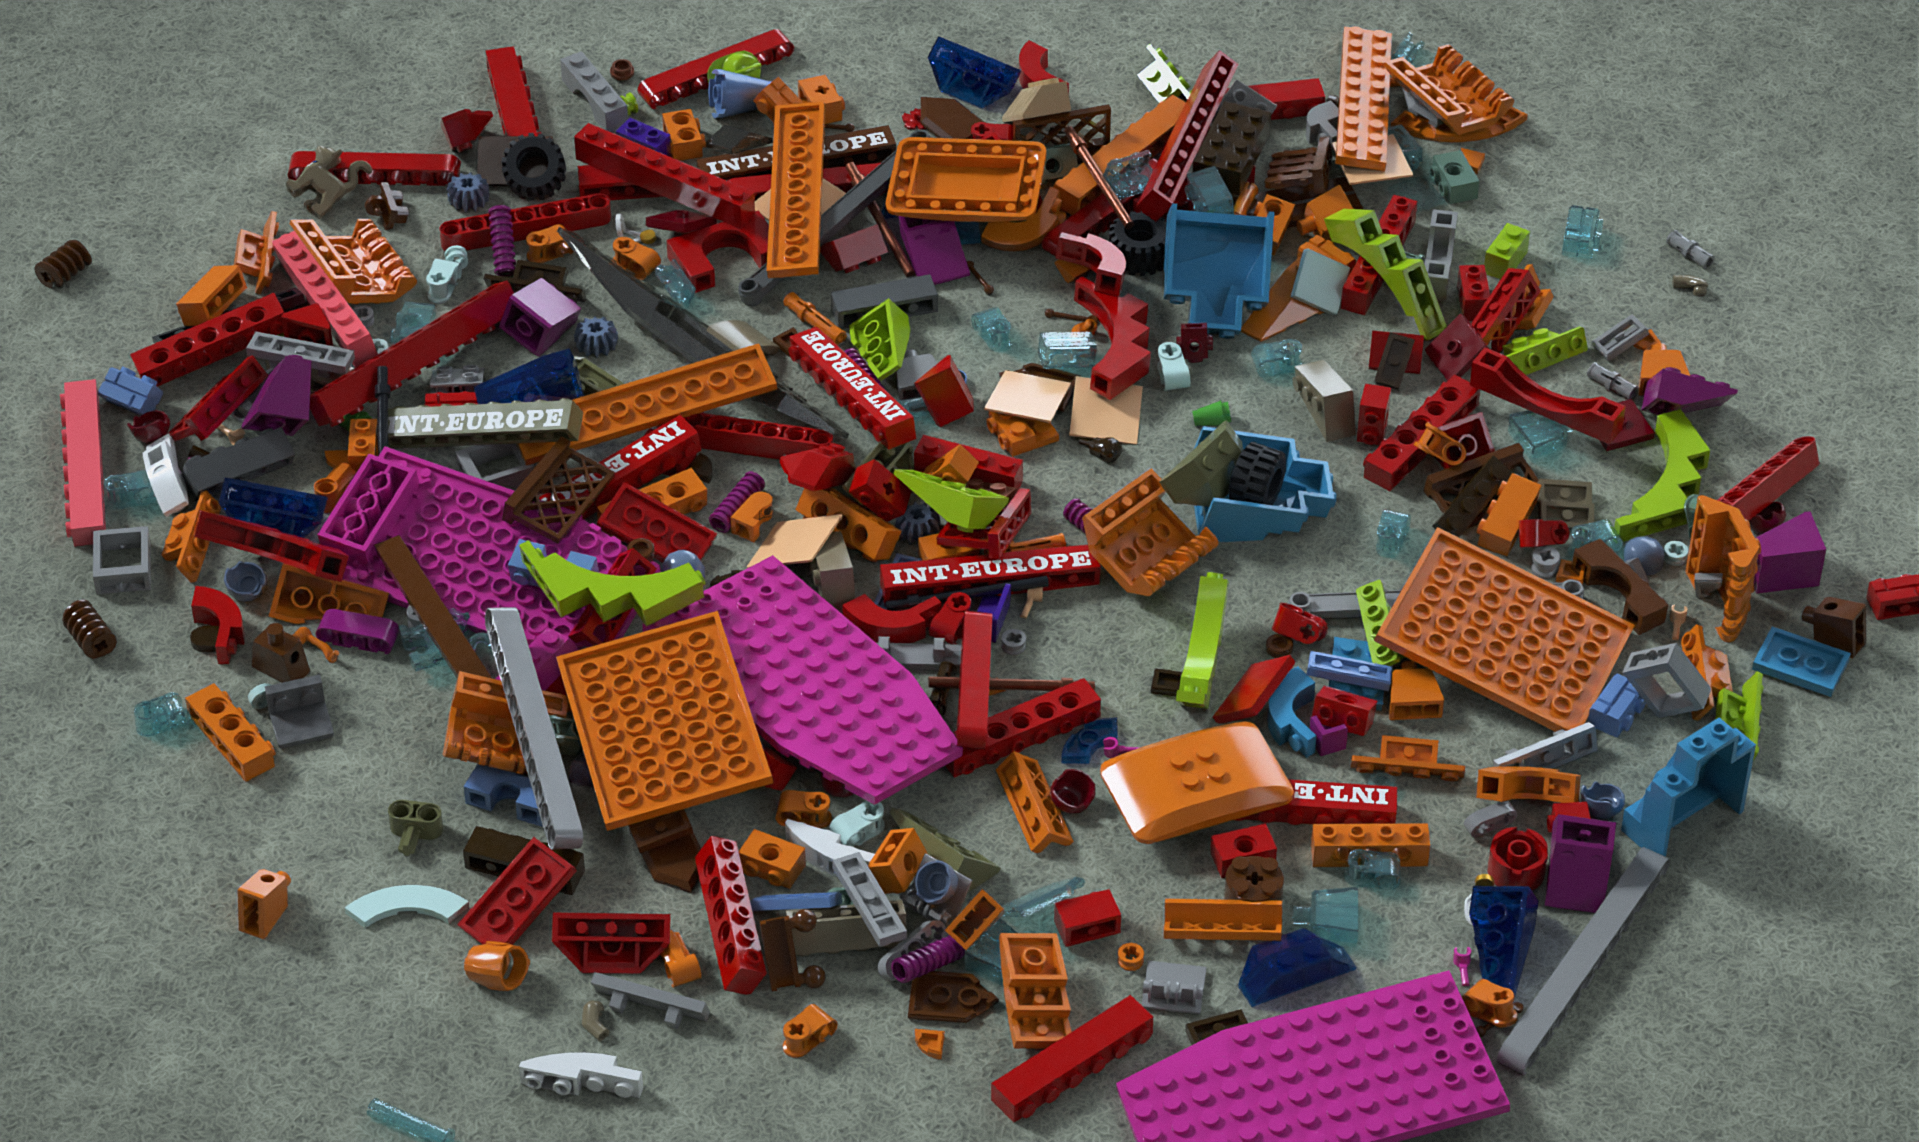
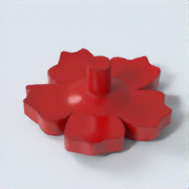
M915 108L913 111H910V114L904 113L902 115L905 128L915 130L917 126L919 130L926 129L920 124L921 109Z

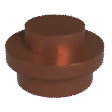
M619 59L613 62L610 68V75L616 80H628L634 75V67L630 61Z

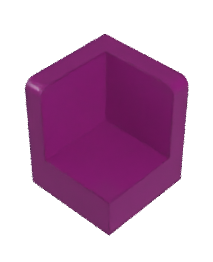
M1317 716L1310 717L1309 729L1317 735L1316 750L1320 757L1346 749L1348 733L1346 725L1323 727Z

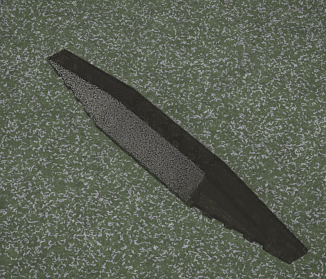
M561 227L558 228L557 232L626 314L635 320L634 325L647 332L649 330L652 332L651 337L661 344H668V350L679 357L683 355L687 358L685 363L689 365L733 351L706 331L709 326L671 297L662 293H656L654 291L656 287L647 281L641 282L634 276V272L627 268L626 270L616 263V260L600 252L597 247L575 232ZM772 372L775 380H777L778 376ZM776 381V390L748 398L831 434L846 439L849 436V433L833 420L825 417L823 412L817 407L806 403L807 399L791 392L793 388L785 382L780 384Z

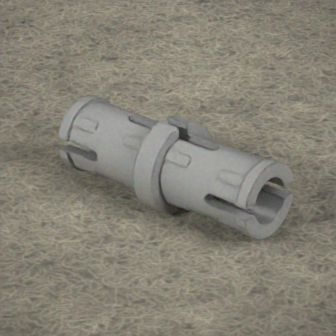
M1677 230L1672 231L1668 235L1666 243L1682 253L1685 259H1691L1703 269L1714 263V255L1702 249L1695 240L1687 239Z
M1596 362L1587 371L1589 378L1604 385L1608 391L1613 390L1628 400L1633 399L1638 394L1639 387L1623 379L1621 374L1616 371L1611 372Z

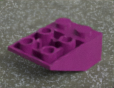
M898 216L901 236L917 277L930 274L934 285L970 276L954 221Z
M1667 367L1647 381L1641 411L1661 415L1679 409L1683 413L1717 407L1723 405L1736 395L1738 390L1730 388V385L1725 382L1713 383L1706 381L1705 377L1692 374L1689 376L1682 374L1679 369Z
M1558 814L1553 821L1544 906L1596 913L1606 896L1614 849L1616 822Z

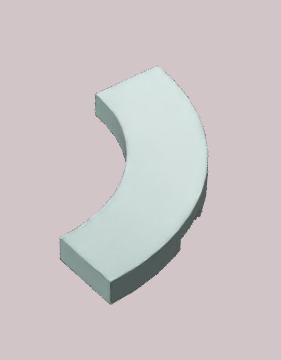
M402 885L384 888L364 895L347 905L345 913L364 928L383 918L397 915L401 911H417L418 914L429 915L449 924L469 908V901L441 888L423 885Z

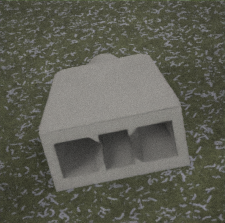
M907 350L905 352L902 367L896 371L898 403L906 405L923 402L914 382L937 364L933 355H918L915 350Z

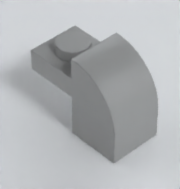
M1331 100L1313 107L1308 112L1306 140L1309 144L1316 141L1319 143L1320 137L1330 136L1331 143L1337 142L1339 108Z

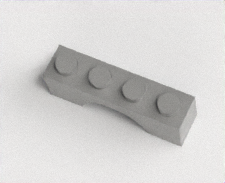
M582 51L560 59L562 81L573 94L581 91L585 95L592 109L594 119L602 129L614 132L628 120L626 103Z
M1433 209L1424 265L1437 301L1446 302L1458 212Z

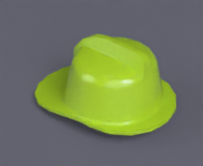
M737 51L713 61L707 73L708 83L710 79H715L716 74H712L714 69H722L760 79L762 65L751 52Z

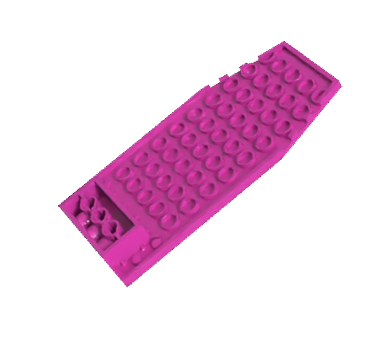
M386 446L379 456L367 455L317 534L321 545L340 549L349 556L343 579L389 592L387 602L408 608L410 604L375 551V544L400 535L448 611H451L449 610L451 608L456 610L455 613L450 614L459 627L488 637L485 626L487 608L516 607L528 645L547 627L568 637L587 605L561 618L540 587L528 584L520 585L515 581H511L508 563L519 539L545 545L547 556L555 552L567 560L570 551L594 556L597 558L599 573L607 574L618 555L627 551V547L622 544L621 540L615 536L610 537L605 534L599 526L593 522L591 524L583 520L582 516L559 544L517 521L510 525L502 520L505 502L513 494L514 490ZM561 507L563 515L575 513V511ZM556 508L542 509L544 517L558 515ZM529 510L523 513V515L529 518L539 517L537 510ZM560 522L547 524V527L556 533L561 530ZM651 561L650 563L657 568L655 573H660V565ZM640 565L633 567L635 576H641L646 573V570ZM634 608L613 640L623 638L637 614ZM619 615L611 618L610 620H617ZM604 625L597 626L592 633L602 642L606 637ZM587 640L578 643L572 641L579 650L593 646Z
M773 555L704 590V598L648 626L642 623V631L644 632L718 611L758 734L782 755L788 758L791 755L800 760L802 766L808 769L811 767L823 772L824 778L845 784L846 790L874 805L962 756L963 747L956 746L957 738L913 674Z
M1449 970L1222 1030L1116 1083L1118 1095L1136 1142H1399L1510 1112V1102Z

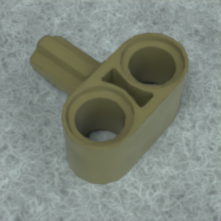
M397 800L388 807L390 830L393 834L401 836L398 851L403 853L404 856H410V854L415 853L419 839L433 840L443 833L442 811L436 804Z

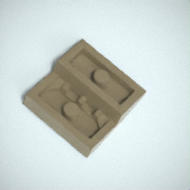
M722 321L708 326L706 330L733 351L759 343L764 353L774 355L780 348L745 321Z
M1539 478L1537 483L1542 485L1537 501L1539 519L1561 520L1567 523L1569 529L1594 530L1592 482Z

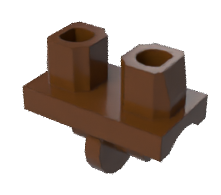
M381 182L380 195H371L365 202V209L370 215L380 216L384 229L389 230L393 229L394 223H406L409 211L407 207L402 206V192L391 190L388 183Z

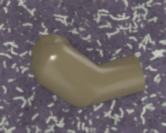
M1673 275V288H1694L1693 294L1695 296H1705L1707 294L1706 288L1708 283L1706 280L1690 275Z
M590 1000L583 1007L582 1026L600 1042L609 1035L610 1031L599 1022V1017L602 1016L600 1011H604L603 1004L599 1001Z

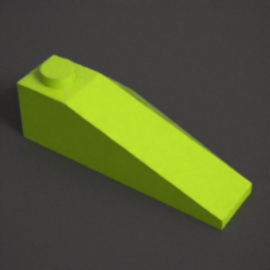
M888 298L849 325L852 344L859 350L860 355L867 361L868 366L880 381L902 367L910 336L908 315Z
M895 469L894 475L947 522L958 525L957 529L963 532L973 533L974 529H985L1009 501L1008 497L984 489L965 488L966 484L942 481L943 479L919 471Z

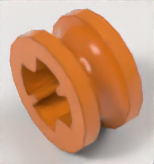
M1126 943L1119 948L1118 964L1121 968L1135 971L1143 966L1144 950L1140 945ZM1130 954H1134L1136 959L1132 957V960L1127 959L1126 955L1129 957Z

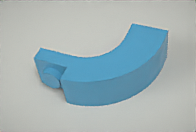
M1297 666L1289 671L1269 698L1267 723L1272 737L1279 746L1289 741L1294 751H1300L1307 758L1315 753L1317 735L1295 715V712L1314 700L1315 682Z

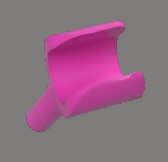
M1108 737L1103 740L1104 754L1108 758H1114L1119 756V754L1141 748L1119 746L1117 739L1114 737Z
M1455 947L1453 962L1459 967L1462 986H1469L1468 966L1471 962V948L1467 947L1466 954H1459L1457 947Z

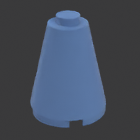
M714 69L712 74H716L715 79H710L708 89L709 106L715 107L716 113H712V116L714 118H724L758 110L753 100L771 81L722 69Z

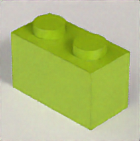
M1507 223L1485 253L1484 265L1486 274L1501 280L1508 268L1516 269L1528 253L1530 231Z

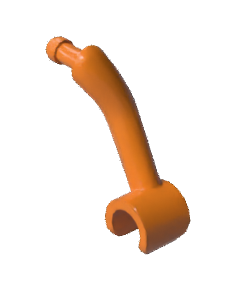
M300 627L292 635L298 638L302 645L308 641L318 647L330 663L336 662L339 651H333L330 645L314 637L309 628Z

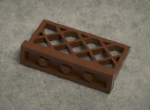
M1108 104L1013 121V141H1031L1038 133H1041L1045 137L1039 142L1044 145L1050 140L1057 143L1056 145L1066 144L1070 141L1067 135L1061 140L1056 135L1063 128L1068 127L1069 125L1067 124L1072 119H1080L1081 121L1074 129L1078 136L1084 139L1088 146L1087 150L1093 156L1103 145L1110 143L1111 107ZM1104 114V117L1097 124L1091 121L1096 115ZM1050 123H1056L1057 125L1050 132L1043 129ZM1088 124L1092 129L1084 136L1079 131ZM1021 128H1033L1026 136L1020 134ZM1098 132L1103 134L1102 138L1091 139ZM1076 154L1077 163L1082 164V159L1080 158L1079 154ZM1053 158L1046 162L1047 170L1055 167Z
M561 436L507 499L504 505L502 520L510 525L517 521L559 544L577 523L578 519L611 482L615 472L570 448V441ZM571 458L580 463L581 467L568 469L566 463ZM598 473L604 476V478L591 481L589 474ZM584 475L586 482L572 483L570 476ZM565 476L567 484H553L552 479L554 477ZM588 489L590 494L588 497L577 498L575 490ZM570 491L571 499L558 500L556 492ZM551 493L553 501H539V494ZM574 506L576 512L563 515L561 507ZM556 508L558 515L544 517L542 509ZM529 510H537L539 517L529 518L523 515V513ZM560 522L561 530L558 533L547 527L549 523Z
M1516 443L1428 475L1423 492L1428 498L1432 497L1443 513L1452 502L1444 500L1441 495L1450 493L1458 496L1464 486L1469 483L1485 462L1493 455L1509 470L1519 466L1525 474L1524 478H1528V480L1536 483L1539 479L1524 459V449L1520 443ZM1480 512L1468 528L1478 525L1482 518L1487 520L1489 515Z

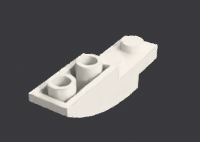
M168 433L146 446V451L142 453L149 481L165 517L182 511L189 504L186 482L178 468L175 442Z
M787 819L785 822L786 841L804 847L806 861L836 878L838 877L832 868L834 859L860 852L868 865L875 855L841 844V834Z
M561 1053L536 1057L522 1061L519 1065L521 1084L531 1089L544 1088L554 1090L560 1095H579L583 1086L594 1092L603 1090L616 1093L624 1098L630 1096L640 1098L643 1090L642 1071L618 1067L616 1056L597 1053Z

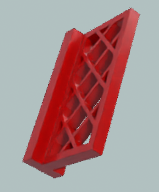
M253 355L247 357L232 373L223 376L168 432L169 435L173 438L174 442L196 434L200 441L207 439L269 375Z
M1020 488L1011 502L998 514L999 516H996L985 529H974L973 533L958 530V525L947 522L936 537L937 545L989 549V558L1000 559L1031 515L1030 489Z

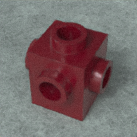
M1207 323L1181 324V336L1176 337V344L1180 346L1184 359H1188L1189 363L1203 362V359L1208 358V351H1213V335H1208Z

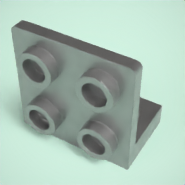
M320 675L265 686L268 711L279 748L282 749L334 736Z

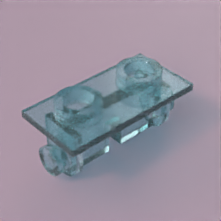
M672 259L670 266L658 265L655 268V276L662 284H666L665 289L670 294L671 299L674 302L682 303L685 309H687L694 298L696 288L675 259Z

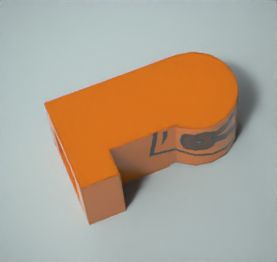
M767 492L753 493L731 516V533L755 542L760 536L759 527L761 524L769 521L773 516L772 496Z

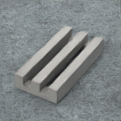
M1631 314L1593 340L1591 345L1609 361L1649 335V332ZM1634 324L1633 327H1631V328L1628 329L1627 331L1623 332L1624 330H1626L1627 328H1629L1630 326H1632V325ZM1615 337L1614 340H1612L1611 342H1609V343L1606 344L1605 346H1602V345H1604L1605 343H1607L1608 341H1610L1611 339H1613V338Z

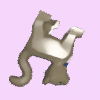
M318 146L315 150V160L305 167L296 181L289 179L285 186L294 198L301 196L304 192L311 189L317 196L313 200L308 199L304 203V208L311 214L316 213L320 219L345 194L355 189L358 185L357 172L359 170L371 174L372 167L368 162L363 160L353 162L347 171L348 182L343 183L328 171L341 162L340 155L342 150L335 151L332 148Z

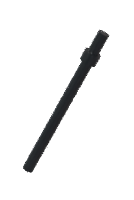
M386 366L377 367V384L375 385L378 456L385 446L388 447V399L391 397V386L388 384V368Z
M1046 575L918 596V593L906 595V598L885 601L886 610L910 609L934 596L941 603H945L951 594L957 592L965 593L971 599L1002 594L1006 583L1011 584V592L1049 586L1048 577Z

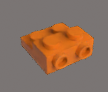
M989 411V418L986 419L990 433L997 435L1000 447L1003 450L1007 449L1012 457L1059 441L1058 432L1048 422Z

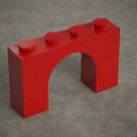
M758 210L755 211V216L742 229L721 222L667 240V257L690 292L694 294L715 287V269L706 257L713 250L723 247L740 248L751 255L759 268L766 264L769 224Z

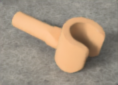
M222 424L217 428L226 434L232 445L244 438L243 435H245V431L242 428L232 431Z
M1043 587L1028 589L1026 604L1020 617L1027 619L1033 606V601L1042 602Z
M1672 605L1670 611V621L1673 623L1672 640H1679L1680 627L1686 621L1688 609L1684 606V611L1678 612L1674 609L1675 605Z

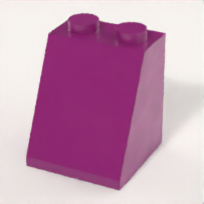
M540 278L509 297L499 328L534 355L540 357L577 322L581 308L573 300L558 291L554 285Z
M300 355L285 356L269 374L242 423V429L262 432L269 428L275 430L282 427L287 436H294L309 420L311 360L303 359Z
M1811 511L1804 512L1756 537L1761 544V553L1758 554L1757 559L1758 571L1753 581L1756 594L1820 585L1827 549Z

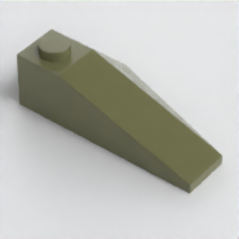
M894 807L891 808L890 814L900 829L914 828L929 856L947 863L955 871L973 880L968 892L999 873L1001 867L975 850L971 852L959 846L961 842L938 832L936 827L914 814Z

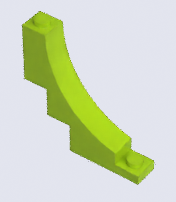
M1342 209L1324 218L1332 242L1349 247L1372 265L1388 284L1401 304L1406 316L1414 317L1419 333L1424 335L1425 341L1438 336L1447 327L1423 260L1406 257L1399 235L1383 234L1375 210Z
M1681 409L1657 416L1655 434L1664 450L1666 468L1654 487L1644 496L1633 502L1631 515L1615 519L1613 537L1617 543L1688 524L1684 503L1689 496L1693 494L1699 495L1701 476L1697 470L1708 468L1710 449Z
M529 540L519 545L522 562L561 618L591 603L603 622L634 608L643 623L648 626L704 598V577L699 570L695 571L689 562L677 568L650 575L615 576L579 567L555 552L544 557L542 551L539 548L535 549Z
M1207 572V577L1200 576L1187 658L1181 675L1180 687L1176 695V702L1181 706L1209 709L1218 648L1221 646L1229 586L1228 579H1223L1224 574Z

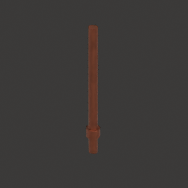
M1072 126L1066 127L1064 132L1070 140L1072 150L1075 154H1079L1126 229L1133 228L1134 222L1090 155L1086 142L1082 137L1078 136Z
M850 162L845 166L852 179L851 184L854 187L865 176L860 174L854 162ZM874 200L867 206L876 224H878L905 276L915 275L913 267Z
M929 676L928 688H959L960 677ZM990 678L989 689L1053 691L1075 681H1073V678H1061V680ZM1087 681L1095 691V681Z

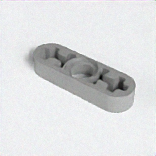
M933 920L926 921L907 936V939L902 940L880 959L878 972L881 978L886 981H898L890 971L892 961L897 957L908 954V947L911 943H914L920 949L923 946L947 937L948 933L945 931V924L941 921ZM931 929H935L934 939L924 941L923 939L928 938L932 934Z

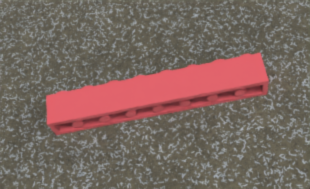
M292 231L272 241L280 264L296 287L304 294V298L309 305L315 303L320 305L331 326L332 336L338 345L344 349L354 350L355 359L352 363L356 368L376 356L378 353L369 331L296 232Z
M96 379L65 382V393L60 394L61 408L65 409V411L61 412L62 427H66V429L61 430L63 445H67V447L62 448L64 464L68 463V466H63L65 482H69V484H64L65 499L69 500V503H65L66 519H70V521L65 522L67 538L72 537L74 547L93 545V531L106 530L100 405Z

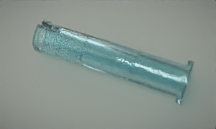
M378 1098L372 1099L368 1105V1108L373 1110H367L369 1117H374L428 1142L454 1141L455 1130L452 1128H442L387 1104Z

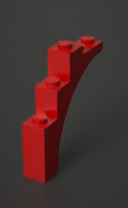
M1080 277L1075 283L1074 301L1097 317L1107 331L1111 341V347L1104 358L1092 368L1090 390L1111 400L1149 373L1151 352L1146 349H1148L1150 328L1145 326L1149 304L1129 293L1124 297H1118L1094 291L1095 283Z
M203 510L199 512L193 534L196 538L267 557L297 567L315 576L342 582L349 557L340 549L313 543L309 539L286 534L275 528Z

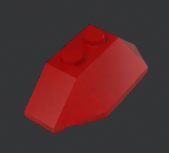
M463 109L442 117L441 127L451 150L457 149L458 153L471 149L472 143L478 139V136L482 134L492 121L493 114L492 111L476 110L471 112L470 109Z
M830 443L829 446L820 445L819 448L782 456L779 461L784 473L788 475L789 483L813 492L843 485L855 470L853 453L845 451L844 446Z
M553 912L552 943L581 973L641 974L670 945L671 914Z

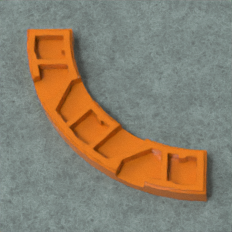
M1511 107L1494 125L1457 135L1446 124L1435 128L1429 124V119L1404 111L1391 122L1390 128L1425 140L1470 142L1506 133L1525 122L1528 114Z

